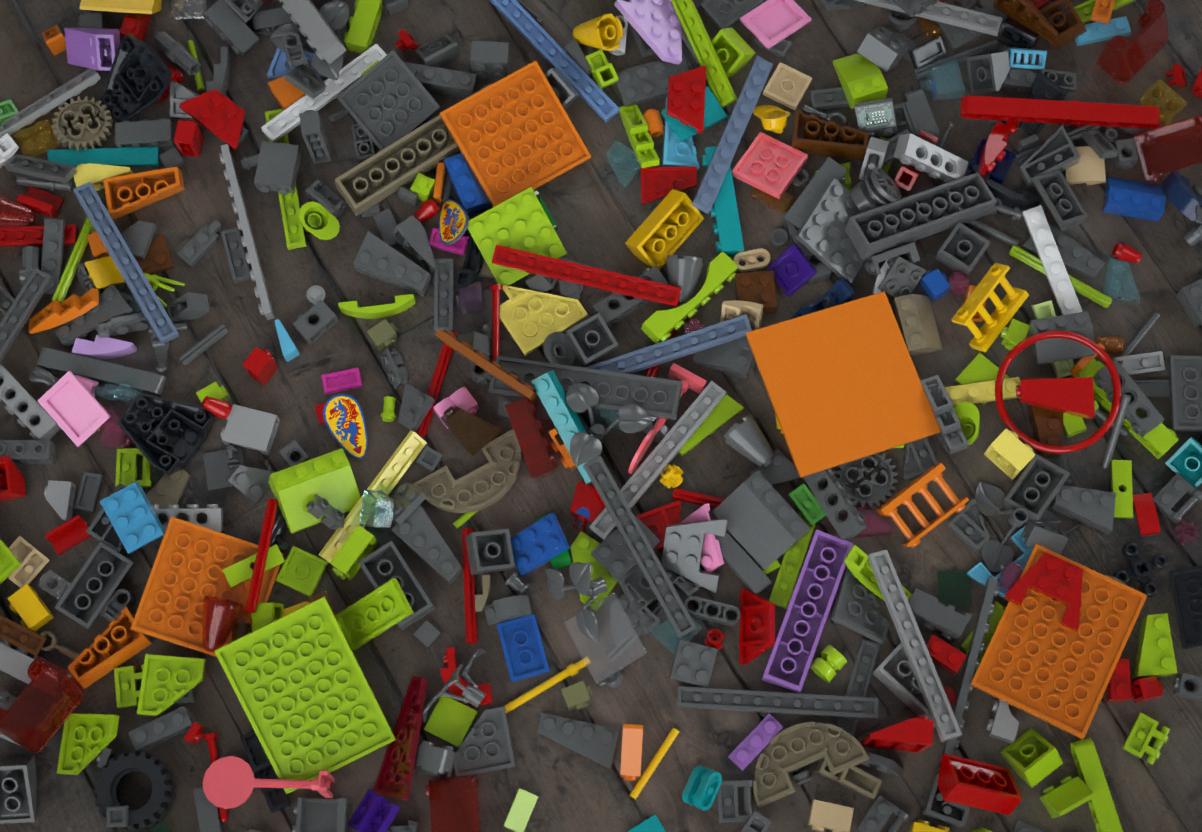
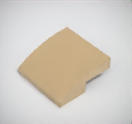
M1090 146L1075 147L1080 159L1078 164L1065 170L1067 183L1069 185L1106 183L1105 159H1100Z
M723 301L720 323L747 314L752 331L760 329L763 305L748 301Z
M19 536L9 549L21 562L22 566L8 578L22 588L26 584L29 585L50 560Z

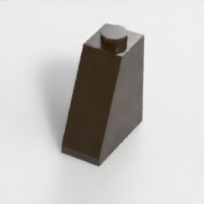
M457 406L446 409L441 417L464 449L472 456L502 432L494 424Z

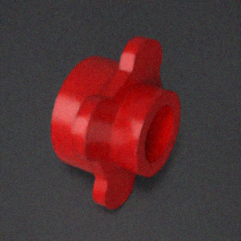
M708 629L704 645L715 647L718 650L721 649L725 633L718 629Z

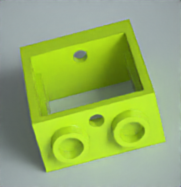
M358 525L330 562L335 575L342 580L347 578L351 581L361 568L358 561L371 554L379 544L375 536Z

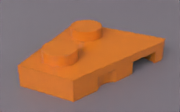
M554 428L549 431L552 439L550 444L555 452L559 451L562 455L560 461L565 469L568 467L571 471L577 469L557 430Z

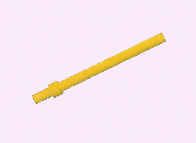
M588 656L575 664H569L565 670L504 705L506 714L570 675L572 677L579 673L580 669L591 663Z

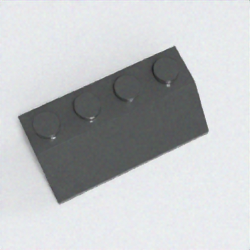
M100 541L54 608L89 629L134 562Z

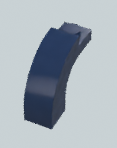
M1174 169L1162 182V189L1167 198L1181 213L1191 221H1196L1195 207L1199 205L1202 208V199L1191 189L1189 179Z
M841 278L823 296L810 305L800 308L790 319L847 303V300L855 292L847 281Z

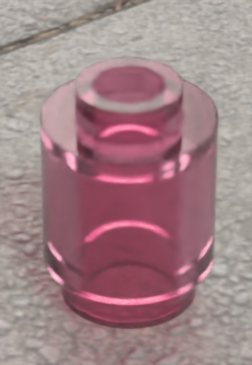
M1013 562L1005 564L998 581L1000 589L1008 592L1019 581L1023 572L1019 564Z

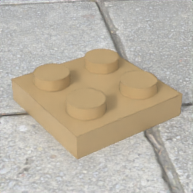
M780 62L764 89L763 95L796 110L813 78Z

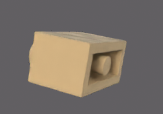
M812 800L808 825L812 826V830L824 832V829L832 830V832H850L854 808Z

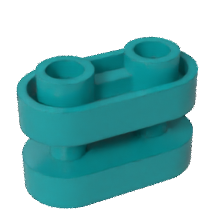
M701 765L696 766L691 772L683 790V801L701 810H708L712 806L721 786V774Z

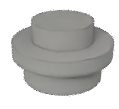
M315 285L308 289L306 295L309 302L315 303L320 300L324 301L326 293L321 286Z

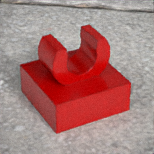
M401 29L397 33L401 39L396 41L395 45L402 52L408 48L415 51L419 47L412 35L406 30Z
M1180 63L1172 65L1173 71L1165 73L1167 77L1173 76V79L1167 82L1169 86L1176 84L1180 88L1188 86L1185 70Z

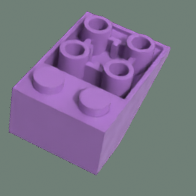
M64 28L68 64L95 70H111L118 46L120 45L119 29Z

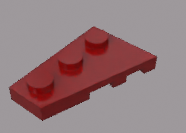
M697 166L641 168V205L666 197L672 189L682 192L696 187Z

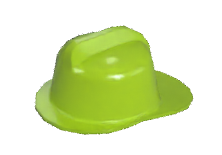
M307 202L302 205L299 210V219L305 230L322 240H330L337 236L340 229L339 221L324 206L317 202Z
M961 402L953 409L961 424V430L968 444L971 445L980 434V413L973 403Z

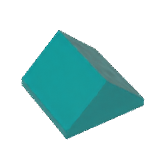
M1190 437L1165 464L1176 474L1179 473L1196 489L1202 483V446L1194 438Z

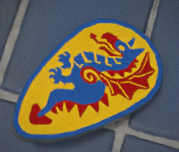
M446 200L442 204L439 214L440 240L445 245L457 242L464 235L469 224L467 212L454 200Z
M335 395L324 406V421L346 452L357 459H363L366 455L368 439L361 407L357 400L350 395Z

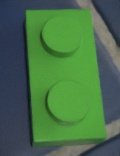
M802 484L788 494L790 500L811 527L827 516L805 484Z

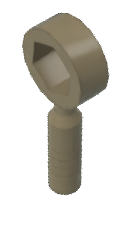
M45 631L39 634L43 637H52L51 645L46 648L43 646L41 648L42 651L50 652L57 649L61 654L73 660L80 655L64 645H58V639L52 632Z

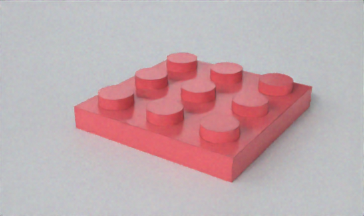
M760 132L731 171L732 176L780 199L808 160V154Z

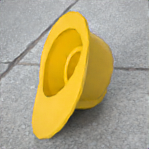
M760 105L753 110V114L761 119L765 130L779 134L783 132V128L787 125V117L791 115L790 112L773 105Z

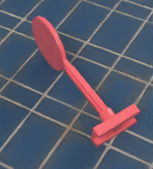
M673 363L669 370V378L682 381L683 383L681 396L688 388L698 394H701L705 389L706 380ZM657 419L654 428L646 435L633 457L628 469L629 474L632 475L637 470L648 452L656 433L663 427L667 419Z
M228 756L216 760L206 770L203 778V792L212 804L224 809L236 808L245 803L251 796L254 788L312 789V791H318L325 799H333L334 795L328 789H330V783H335V778L328 771H319V779L313 778L312 780L255 779L252 768L247 762L238 757Z

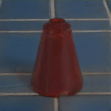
M0 194V227L30 226L31 223H35L36 213L33 212V208Z
M215 596L204 597L202 645L206 647V651L214 652L216 649L224 646L243 610V604L229 599H218L219 597Z

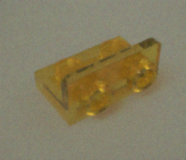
M48 120L39 121L34 126L21 129L18 133L14 134L24 156L34 158L61 145L57 138H55L52 125Z

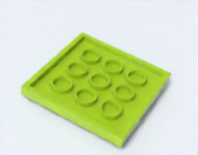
M532 187L523 190L468 221V230L498 285H510L530 273L492 264L496 245L555 259L567 254Z

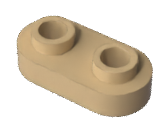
M762 248L740 252L735 255L733 262L739 267L738 272L753 271L767 267L770 262V254ZM758 258H763L764 261H763V262H759L757 259H758ZM743 261L745 265L741 266L739 262Z

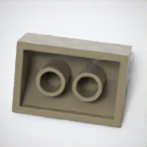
M910 294L895 297L892 303L894 316L910 356L943 350L929 296Z

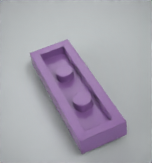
M768 714L728 758L743 771L784 727L771 714Z

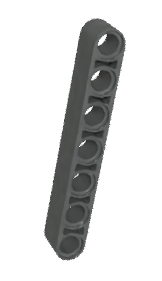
M45 347L41 348L36 366H40L47 371L63 375L71 371L74 375H79L101 384L157 397L162 396L167 380L166 377L160 374Z

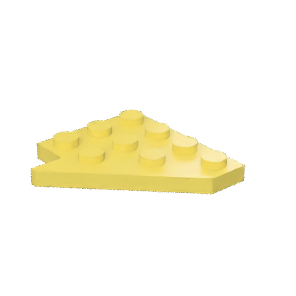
M503 285V291L509 300L500 305V320L524 356L544 345L546 337L551 333H563L588 317L587 312L578 299Z

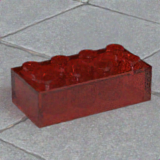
M527 397L505 405L532 479L535 481L556 473L554 468L557 467L554 456H549L547 450L551 448L547 438H542L540 433L544 430L540 420H535L534 414L537 412L532 400L528 401Z

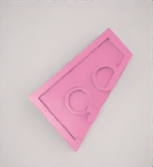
M709 503L700 507L680 523L710 520L708 512L710 510ZM705 533L701 564L706 572H713L724 564L719 541L715 539V535Z

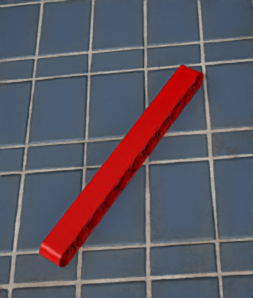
M988 96L961 97L960 117L966 119L1156 129L1160 127V107Z

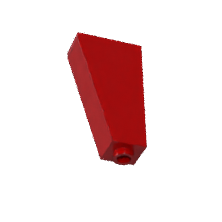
M1093 377L1020 380L1019 385H1016V397H1020L1021 403L1087 419L1095 417Z

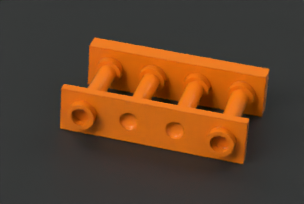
M942 463L933 465L876 510L880 516L887 515L891 517L905 535L907 540L902 543L903 547L914 548L921 542L920 538L955 511L958 513L966 507L965 503L969 501L967 497L958 499L943 479L942 472L946 468ZM931 480L933 482L936 481L952 503L945 511H943L927 489L928 486L926 484ZM916 492L922 494L937 514V517L929 523L912 501V495ZM900 504L906 505L922 526V529L915 534L911 532L897 513V507Z

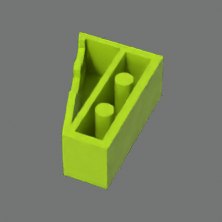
M1168 614L1145 616L1141 619L1132 680L1153 676H1172L1178 673Z

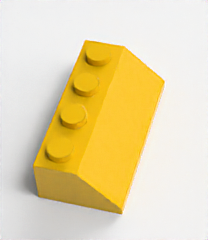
M81 0L80 9L154 14L162 10V0Z
M672 189L625 244L648 267L653 268L656 266L660 270L666 263L667 255H673L705 218L696 207L692 206V201L686 193Z

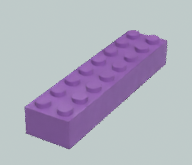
M819 530L815 531L761 680L795 693L801 692L846 566L844 559L854 543Z

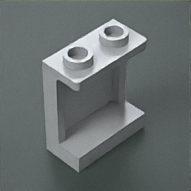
M233 404L231 412L226 418L228 420L226 427H223L221 431L223 443L225 445L233 444L257 450L261 454L269 456L280 423L279 417L275 414Z

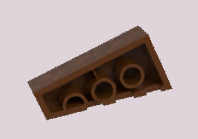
M796 109L791 147L810 155L864 160L869 133L849 126L837 125L836 122L831 120L827 122L818 119L816 115L811 114L809 116Z
M1025 376V377L1023 378V380H1028V379H1053V378ZM1026 404L1034 440L1048 445H1063V413ZM1036 449L1037 455L1043 458L1058 459L1062 454Z

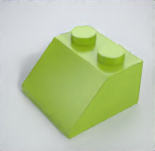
M732 27L721 29L711 41L728 79L741 70L756 53Z
M1032 728L1001 751L1003 757L1019 777L1032 788L1063 764L1057 749Z
M1068 776L1060 781L1062 785L1056 788L1052 785L1043 790L1044 795L1039 798L1051 818L1054 819L1061 817L1096 796L1078 776L1074 778Z

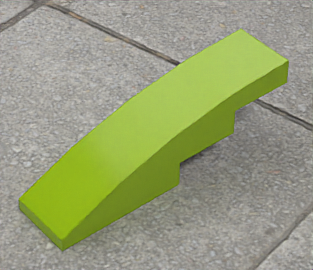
M637 104L619 107L624 128L641 168L659 165L660 159L654 150V142L648 132V124Z

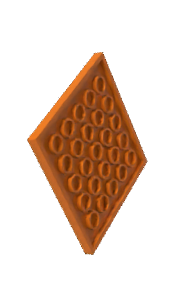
M537 61L526 65L439 114L493 207L529 187H532L533 190L539 188L592 157Z
M171 516L130 630L217 657L214 651L231 642L234 623H250V628L252 629L251 613L245 611L251 579L230 588L222 570L257 554L258 545ZM255 563L250 564L251 569H254ZM280 565L264 572L258 604L268 602Z

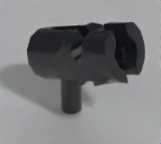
M279 505L269 547L277 544L282 550L288 548V544L283 537L289 528Z

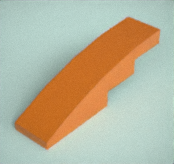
M92 288L81 297L73 294L62 303L57 300L52 301L29 319L28 332L34 334L45 331L85 314L99 304V291Z

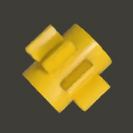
M675 464L672 466L667 465L661 472L662 478L659 481L669 489L670 487L676 488L682 483L683 477L681 475L684 472Z

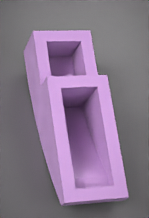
M96 335L94 342L76 338L72 353L75 355L97 360L122 357L137 351V347L132 342L109 337L99 338V335Z

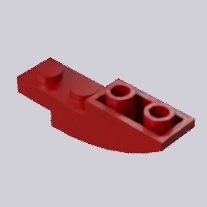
M998 121L994 126L981 152L979 161L981 177L987 171L991 173L996 166L995 162L997 160L1000 162L1006 154L1004 150L1010 138L1009 135L1013 136L1019 129L1017 121H1008L1006 124Z

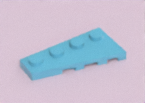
M665 120L662 166H697L698 171L700 167L699 162H697V152L693 138L691 137L680 143Z

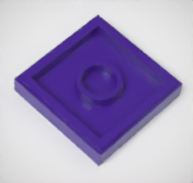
M795 243L767 267L769 271L774 272V279L789 297L817 273L816 269Z

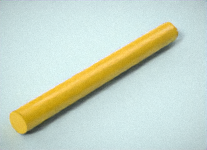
M672 728L629 796L635 800L679 734L677 729Z

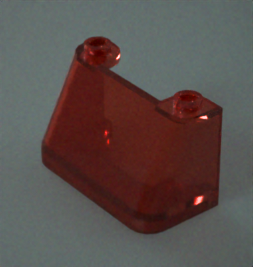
M1150 0L1147 3L1144 14L1138 20V23L1141 24V30L1131 41L1118 35L1105 45L1096 64L1117 82H1129L1169 40L1166 11L1162 1Z
M1202 114L1133 136L1146 181H1159L1162 179L1161 176L1172 172L1174 169L1179 170L1202 163Z
M39 656L28 667V676L32 681L7 711L0 707V732L32 753H38L45 747L79 705L85 694L84 688L70 671Z
M476 774L429 780V784L425 785V795L429 797L431 832H480L479 794L476 791L479 785Z

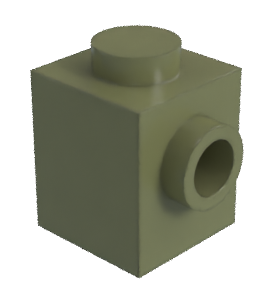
M386 319L367 331L369 338L379 352L386 347L390 348L398 339L396 334L398 332L397 328L392 322L389 324Z
M584 681L561 689L568 710L573 708L580 710L587 707L588 702L591 701L590 696L593 695L589 684L585 685Z

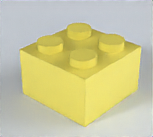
M1006 428L992 442L984 455L1013 480L1036 454L1033 453V449L1028 444H1023L1018 439L1019 437L1015 432L1009 431Z

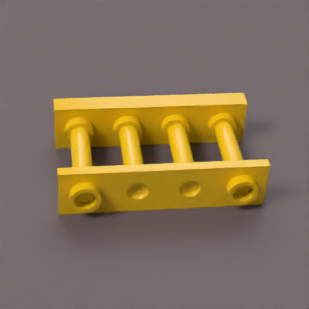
M994 263L951 319L953 323L967 326L972 332L974 338L969 343L972 349L986 352L1029 296L1026 290L1012 287L1005 278V274L1010 269L1008 265ZM999 283L1007 292L1002 301L994 292ZM988 297L996 307L991 315L983 306ZM977 311L985 321L980 330L972 321Z

